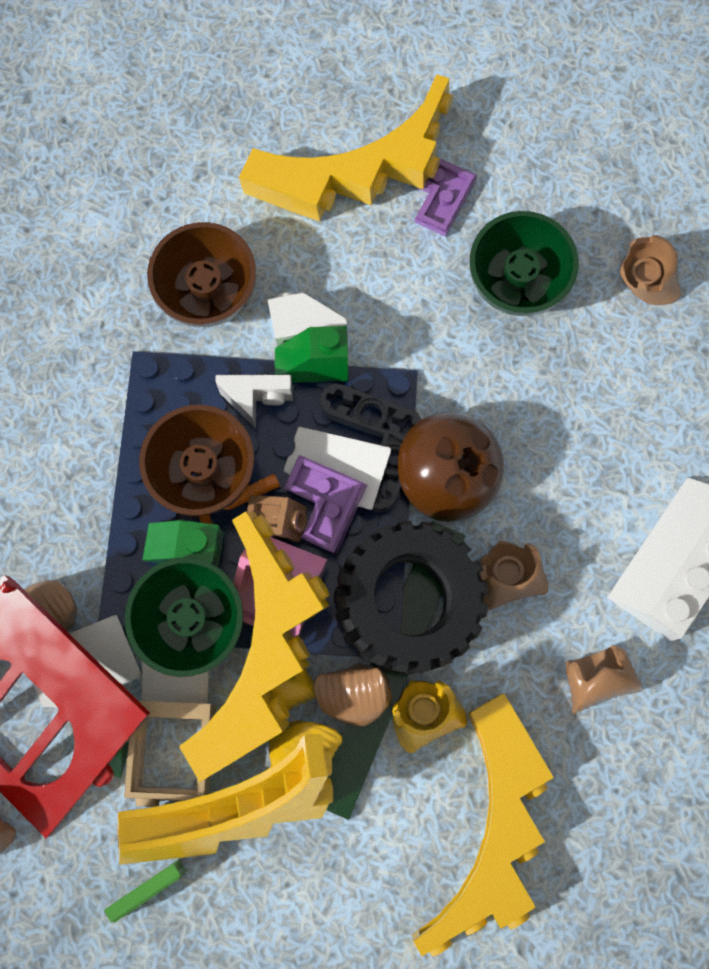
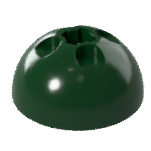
M515 211L494 218L477 234L470 252V273L478 293L493 308L509 315L532 316L550 310L567 296L578 274V252L569 233L555 220L536 212Z
M174 558L161 562L149 569L134 585L125 609V629L134 652L150 668L165 675L175 677L199 675L218 666L233 651L243 626L242 601L234 583L217 566L197 558ZM193 604H195V605H194V608L197 609V611L199 612L198 614H197L196 610L192 608V605H193ZM199 622L198 625L192 629L193 631H191L190 628L195 626V624Z

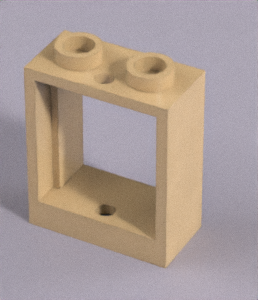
M139 701L150 712L148 717L202 720L201 729L215 715V704ZM147 717L129 739L124 798H136L135 806L156 807L159 806V800H175L176 803L209 794L210 776L201 782L197 778V789L142 786Z

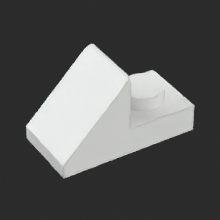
M216 375V384L220 394L255 428L256 401H262L263 404L273 406L281 405L284 401H293L291 375Z

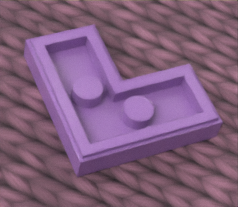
M440 159L435 177H429L424 189H421L427 192L428 195L415 218V223L446 237L473 188L477 175Z
M298 455L284 489L316 503L301 538L337 554L368 485Z

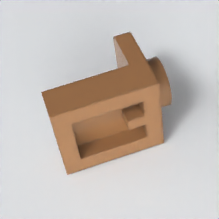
M250 495L247 511L255 512L257 516L262 514L267 519L274 532V535L271 537L284 538L291 542H301L302 532L307 524L306 506L289 497Z

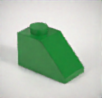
M347 326L309 327L276 347L275 375H291L292 383L348 381Z
M182 520L149 523L143 561L161 563L174 558L189 557L207 561L219 568L224 533L219 525Z

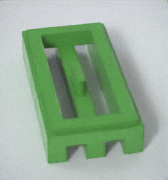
M178 859L106 908L104 912L110 922H117L184 876L186 870L181 861Z

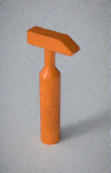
M273 473L248 485L243 494L224 510H231L249 502L250 495L261 496L279 488L280 484L275 474ZM210 515L199 516L202 523L213 524Z

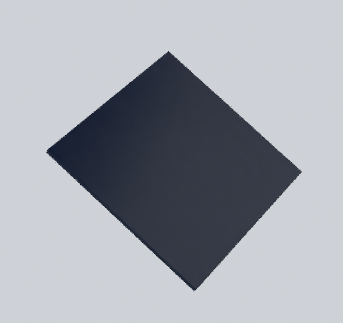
M133 351L98 622L117 615L128 640L125 629V609L129 595L134 585L144 573L159 564L143 561L149 523L178 520L202 523L199 516L181 515L162 506L150 495L142 481L139 468L141 446L151 427L160 418L175 409L189 405L214 406L233 415L246 429L253 446L254 468L248 485L274 473L280 487L261 496L289 497L306 506L308 522L316 503L284 489L289 478V474L284 472L288 457L295 450L294 438L298 427L381 445L383 440L380 437L327 418L320 406L323 390L332 384H342L415 411L418 371L348 366V381L292 383L293 401H284L283 404L274 406L263 404L262 401H256L255 428L220 394L216 384V375H275V361ZM337 395L335 399L328 398L331 402V409L337 410L339 405L350 408L349 416L355 417V408L359 401L353 400V407L343 403V396ZM375 406L365 407L360 414L363 421L370 424L377 423L382 417L381 411ZM388 412L387 422L383 429L389 430V425L392 423L400 427V434L406 435L411 429L412 422L405 419L403 424L393 422V413ZM390 452L386 468L389 470L398 469L399 453ZM193 473V476H202V474ZM382 477V482L375 499L376 503H381L382 499H390V496L386 495L389 478ZM390 479L394 483H397L398 479ZM402 486L394 506L387 512L377 513L370 509L358 507L337 554L302 538L301 542L298 543L284 538L272 537L328 559L321 580L329 592L330 596L325 599L330 606L307 619L299 635L306 645L309 654L359 657L357 655L359 651L352 644L350 646L347 644L343 637L345 632L342 625H338L336 621L337 604L333 603L334 591L337 589L338 584L336 579L348 556L364 538L374 534L377 529L386 525L393 527L400 521H408L409 500ZM249 502L234 509L222 510L210 515L212 523L219 525L224 533L219 569L232 582H234L240 556L245 550V546L232 520L247 511ZM405 562L395 564L386 569L378 579L374 592L379 614L392 629L401 633ZM243 622L240 637L234 648L250 649L254 626Z

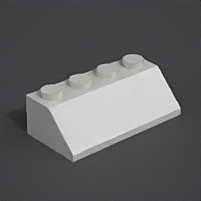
M687 478L607 596L609 600L669 641L681 639L709 597V484Z

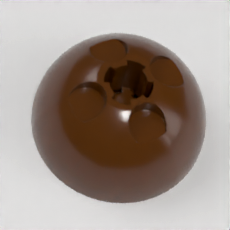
M197 222L173 230L158 243L149 260L147 280L155 302L172 319L193 327H213L231 320L246 306L255 287L256 266L254 256L248 244L236 232L220 224Z
M209 405L180 407L160 418L147 433L140 450V474L150 495L168 510L186 516L212 515L232 505L247 488L254 468L252 442L244 426L233 415L220 408ZM193 473L202 474V476H193Z
M442 412L421 419L408 431L398 454V476L406 497L417 510L438 521L458 522L479 514L496 497L503 481L504 458L497 439L483 423L466 414Z

